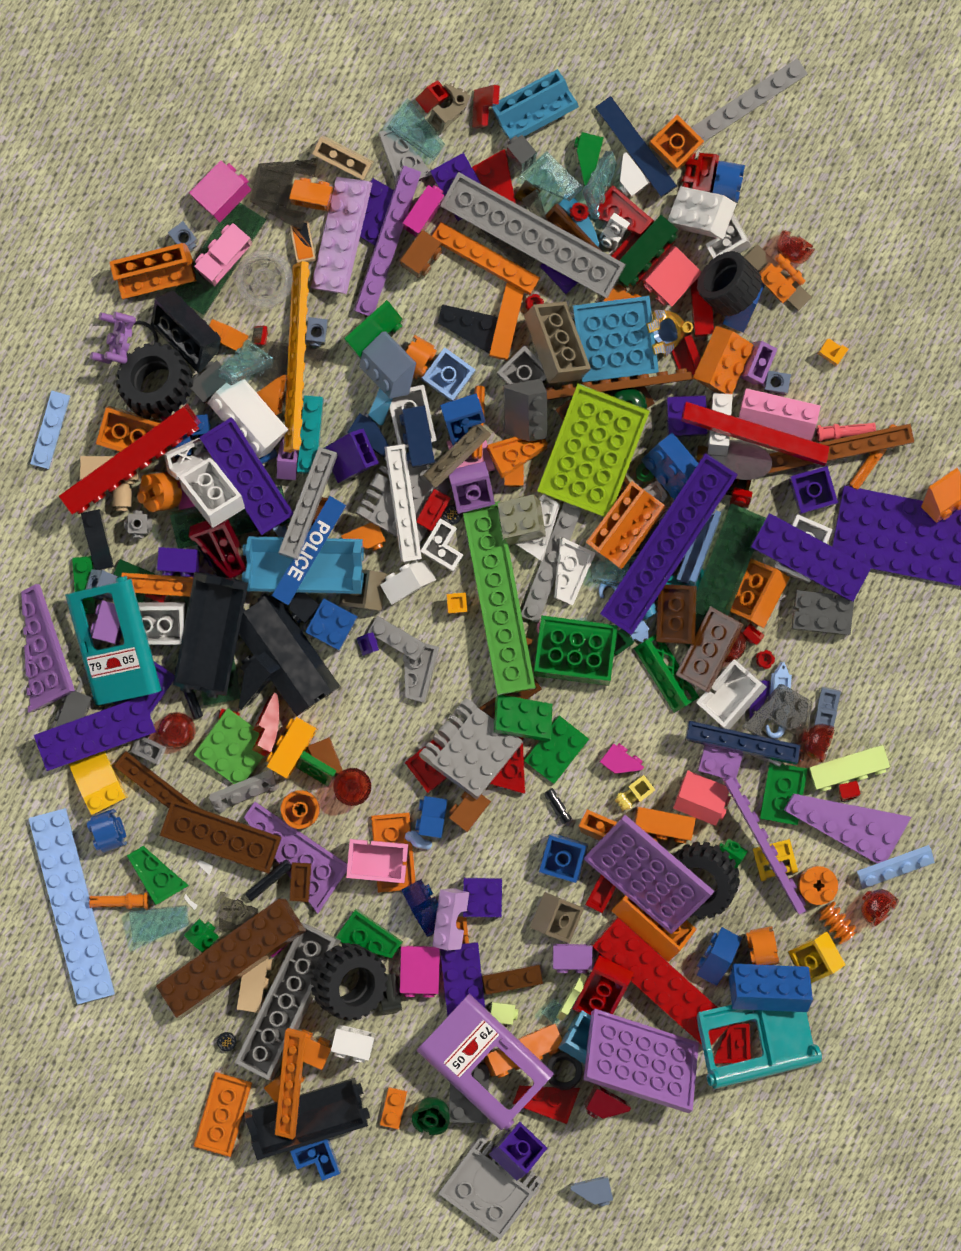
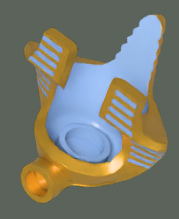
M654 310L652 312L653 319L651 322L646 323L648 333L654 332V337L657 341L656 344L652 345L653 353H663L664 358H666L679 344L685 333L692 331L693 325L689 321H684L674 312Z

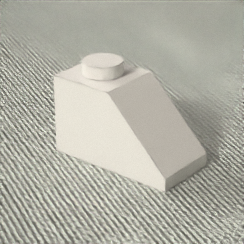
M626 152L622 158L619 182L621 187L619 189L626 197L629 196L632 199L646 188L650 182Z

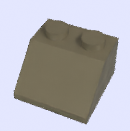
M362 569V573H364L362 593H341L339 606L381 611L384 591L380 585L386 581L387 573Z
M544 892L530 928L570 944L584 908Z

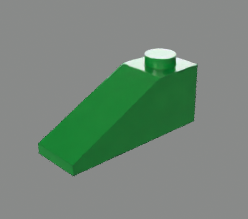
M581 132V136L576 137L574 148H577L576 154L585 195H589L604 137Z

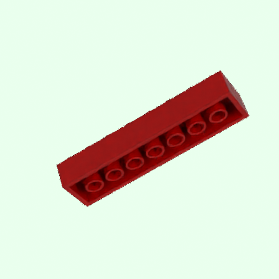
M186 404L60 494L59 498L72 515L76 512L78 515L90 507L89 503L91 501L95 504L106 496L104 493L106 490L112 492L121 485L120 480L124 479L127 481L137 473L135 471L137 468L142 470L151 464V458L155 456L158 459L168 451L167 447L169 445L173 448L184 440L182 438L183 435L186 434L189 437L199 429L197 425L201 423L190 406Z
M616 917L592 946L606 959L634 972L631 982L702 1045L697 1023V1013L718 1007L621 919ZM730 1025L709 1030L711 1046Z

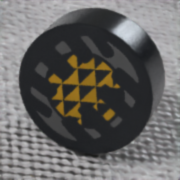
M451 505L445 508L442 517L447 523L455 525L461 520V513L457 512L456 506Z
M223 1032L217 1039V1045L222 1051H231L237 1043L235 1035L231 1032Z

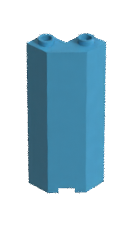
M248 537L247 544L243 545V556L247 558L246 572L242 574V581L248 582L247 591H275L293 560L279 554L284 537ZM327 538L296 592L361 594L364 573H362V561H364L363 539Z

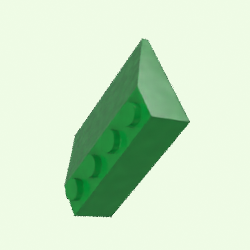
M541 615L533 676L609 686L618 626Z

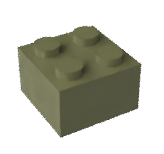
M534 494L498 503L503 539L509 545L546 537L541 501Z

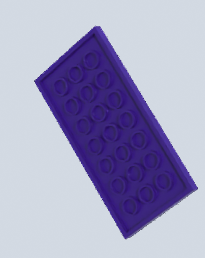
M843 486L832 547L874 570L961 586V509H956L946 520L942 519L936 523L921 508L922 500Z

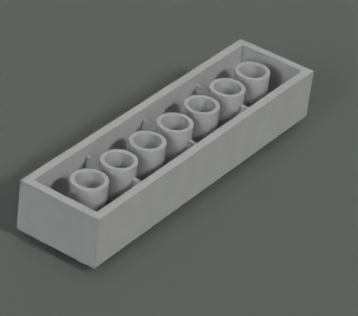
M302 923L306 932L294 939L235 1061L236 1064L267 1080H274L282 1064L286 1029H299L314 998L311 988L314 987L311 985V978H314V967L317 968L319 964L317 962L325 956L324 953L328 950L332 951V948L341 942V940L307 923Z

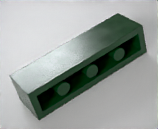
M660 215L619 260L626 264L617 281L626 289L629 286L633 287L639 281L638 276L642 271L646 273L651 268L652 264L650 262L655 257L657 259L661 257L665 252L663 248L667 243L671 245L677 239L676 233L678 229L663 215Z

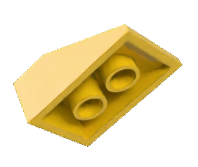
M105 751L68 764L91 815L128 798Z

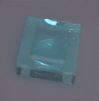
M553 998L541 1013L553 1024H557L560 1020L556 1016L562 1005Z

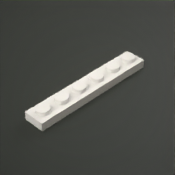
M405 444L384 447L401 562L422 559Z

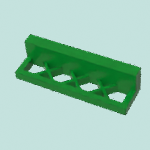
M657 634L633 649L675 713L698 699L699 696L691 683L680 678V682L675 680L674 673H677L680 666L665 642H657L659 649L655 648L651 642L656 640ZM664 657L668 659L669 666L663 661ZM684 690H687L692 698L688 700Z

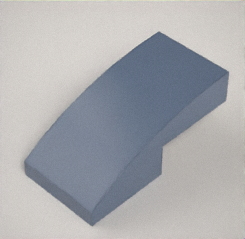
M827 687L821 688L814 722L815 727L833 730L841 690Z

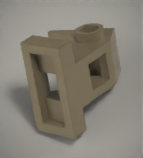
M450 83V85L444 84V88L450 94L448 98L451 105L447 108H441L439 105L435 106L428 119V122L440 135L464 113L470 99V95L465 90L454 88L453 83Z

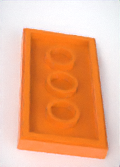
M410 813L371 816L373 841L408 844L407 861L403 862V865H406L405 883L377 881L378 893L416 889L413 847L411 842L405 839V834L411 831Z
M215 1072L194 1147L231 1157L253 1082Z

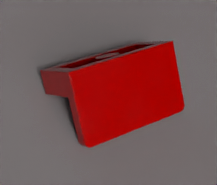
M692 335L684 337L671 352L678 369H687V372H692L693 377L701 358Z
M433 489L418 515L416 523L427 529L428 532H432L451 498Z

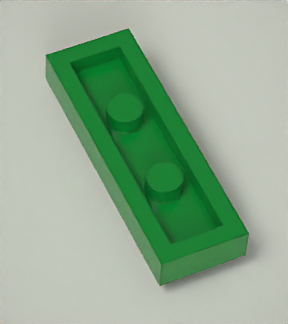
M92 557L72 558L75 592L85 590L91 570H93ZM92 597L83 598L82 604L85 615L96 614V600Z

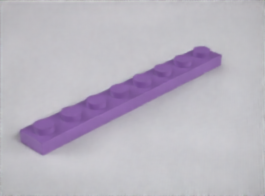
M402 166L354 308L355 312L370 316L376 309L403 229V222L407 217L421 172L407 166Z
M728 775L722 779L793 908L799 915L806 911L804 908L806 903L803 897L796 894L794 889L797 887L792 878L788 879L785 874L787 868L782 861L779 862L776 858L778 852L774 845L770 846L766 840L769 836L764 828L760 829L758 825L760 820L754 811L751 813L748 807L751 805L746 795H741L739 791L741 786L738 780Z

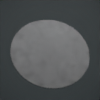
M729 440L727 456L711 455V457L738 474L736 479L752 480L761 478L772 467V459L766 450L759 445L743 440Z

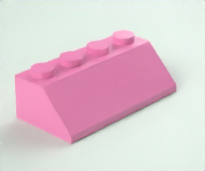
M746 388L743 393L738 418L812 441L821 406Z

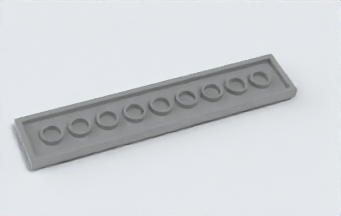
M460 172L457 173L440 205L605 298L609 297L626 266L621 261Z

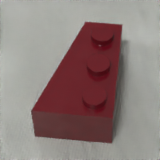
M228 519L214 528L207 521L190 526L189 537L201 547L204 553H207L214 560V563L229 578L246 572L247 558L243 556V549Z

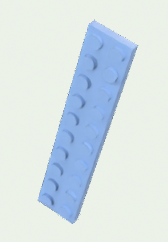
M64 808L28 818L77 1004L115 995L93 908L89 906L90 896L67 809Z

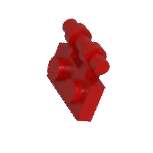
M699 152L698 160H695V153L684 164L686 169L681 180L683 182L682 187L690 188V184H693L692 189L713 193L719 155ZM694 167H696L695 177L692 176Z

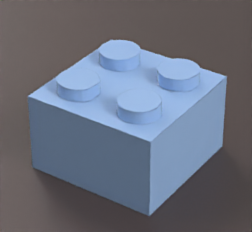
M444 347L422 377V381L449 401H454L476 370Z

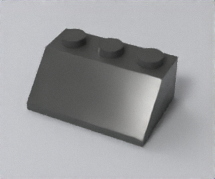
M541 379L503 385L505 434L526 441L548 438L547 391Z

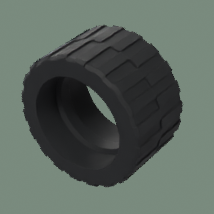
M735 251L724 252L716 256L704 267L697 282V290L699 295L716 312L722 316H732L746 310L757 298L761 290L762 277L740 253Z

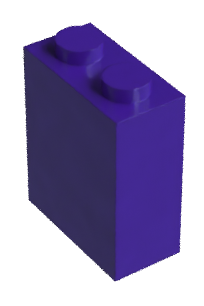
M364 428L350 432L323 448L336 452L338 455L332 469L337 483L350 480L379 464Z

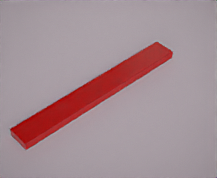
M689 402L684 404L682 422L825 466L827 464L829 446Z

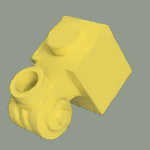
M642 775L628 785L629 790L618 793L614 801L618 803L622 811L631 809L634 801L638 799L641 802L653 793L655 789L648 779Z

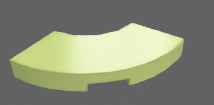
M581 973L567 995L556 1018L561 1021L566 1018L581 993L588 976Z

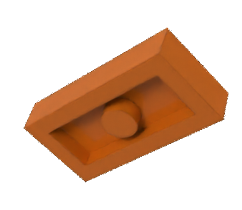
M392 1087L388 1088L380 1122L381 1126L399 1130L407 1091Z

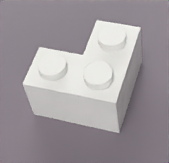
M734 213L724 238H715L705 244L713 259L724 252L735 251L741 253L752 246Z
M440 518L421 549V553L454 572L463 557L462 553L448 546L457 528Z
M415 560L399 569L400 573L397 575L392 573L385 577L386 581L380 586L392 605L431 584L436 578L425 560L419 563Z

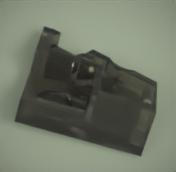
M220 891L218 931L232 932L258 914L257 908L247 906L239 899L225 897L226 893Z

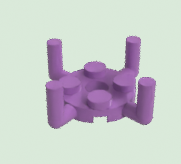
M100 312L99 320L114 323V329L112 333L108 334L106 343L109 344V352H105V355L91 352L90 359L111 364L113 361L125 364L127 362L126 353L130 346L127 343V339L132 337V327L136 322V318L119 312H114L113 315Z

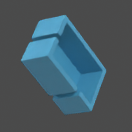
M582 1010L574 1017L568 1032L558 1048L586 1064L591 1015Z

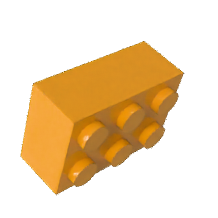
M296 717L295 720L291 718L286 726L288 732L285 736H280L276 743L279 747L276 752H271L266 760L269 763L267 765L268 768L286 779L292 774L302 752L306 750L318 730L299 717Z

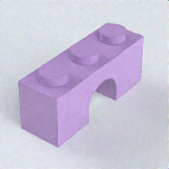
M455 888L440 889L432 947L447 951L461 949L464 930L456 927V920L461 912L467 911L469 892Z

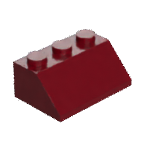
M597 1084L594 1085L584 1103L587 1114L595 1119H598V1117L604 1119L630 1112L631 1110L629 1102Z

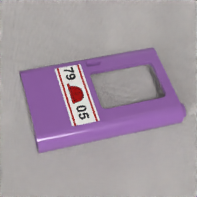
M470 993L416 1049L419 1054L500 1130H508L514 1123L512 1119L554 1074ZM494 1047L500 1048L534 1081L533 1086L509 1110L471 1075L472 1070Z

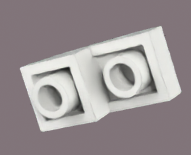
M614 213L598 241L606 248L614 251L630 223Z

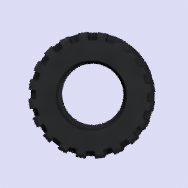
M155 342L154 345L147 343L142 348H135L132 354H127V362L119 365L121 370H118L116 375L118 378L116 380V387L118 388L119 395L138 416H143L146 419H151V416L153 419H161V416L165 418L171 416L170 413L178 411L181 405L184 406L187 402L186 397L191 395L192 390L190 387H193V374L189 365L175 348L172 349L167 344L162 345ZM160 369L169 370L168 379L160 389L150 393L141 392L142 382L147 375Z
M693 842L691 846L690 844L684 845L682 849H679L674 854V857L688 869H705L714 876L717 882L718 889L690 916L691 918L697 916L698 919H704L707 916L710 919L715 917L716 914L720 915L729 907L738 891L740 879L738 878L739 869L734 868L736 862L733 858L730 859L728 857L729 853L726 850L722 852L720 846L716 844L713 847L710 846L709 842H704L703 845H700V842Z
M343 943L342 947L340 945L334 946L332 951L328 950L324 953L325 956L318 960L317 963L319 964L313 970L314 978H311V985L314 986L311 988L312 995L315 996L314 1000L322 1009L340 1020L352 1021L354 1019L356 1021L362 1019V1016H368L371 1014L370 1011L372 1009L375 1010L378 1007L377 1004L384 998L383 992L387 989L385 982L388 981V977L384 973L386 972L385 965L378 956L358 944ZM359 968V979L355 988L350 993L340 996L339 988L343 977L350 970Z

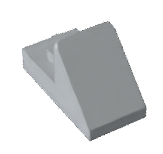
M141 737L135 740L130 752L159 765L166 746L146 737Z

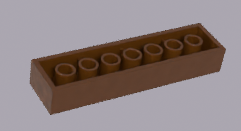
M279 898L156 985L174 1016L176 1018H184L306 932V929L288 901Z

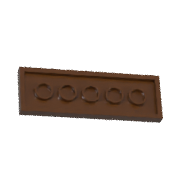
M175 799L171 801L159 835L268 874L282 837Z

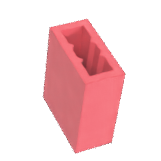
M670 246L640 280L644 283L643 287L649 293L654 292L658 296L656 300L661 305L672 307L700 276L701 271L676 246Z
M687 770L673 809L716 826L719 819L723 820L727 809H724V806H728L731 796L728 795L729 791L725 785Z

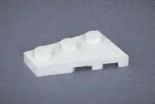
M542 494L539 500L541 501L546 537L516 544L541 562H543L560 507L556 501L545 494Z
M560 537L554 598L573 605L595 552L563 537Z

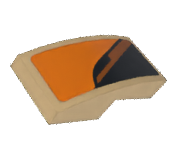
M309 221L290 224L297 263L301 261H316Z

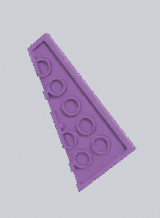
M35 584L21 592L22 615L25 616L26 626L23 628V633L26 635L27 645H24L26 676L29 678L27 695L30 696V706H28V713L35 712L75 691L40 584Z
M794 793L784 808V811L877 864L888 860L912 818L910 816Z
M254 802L244 818L250 826L282 837L275 856L278 863L281 864L286 859L291 864L292 862L312 863L309 903L318 914L347 872L348 864L297 829L290 827L285 821L257 802ZM292 868L287 872L290 878Z

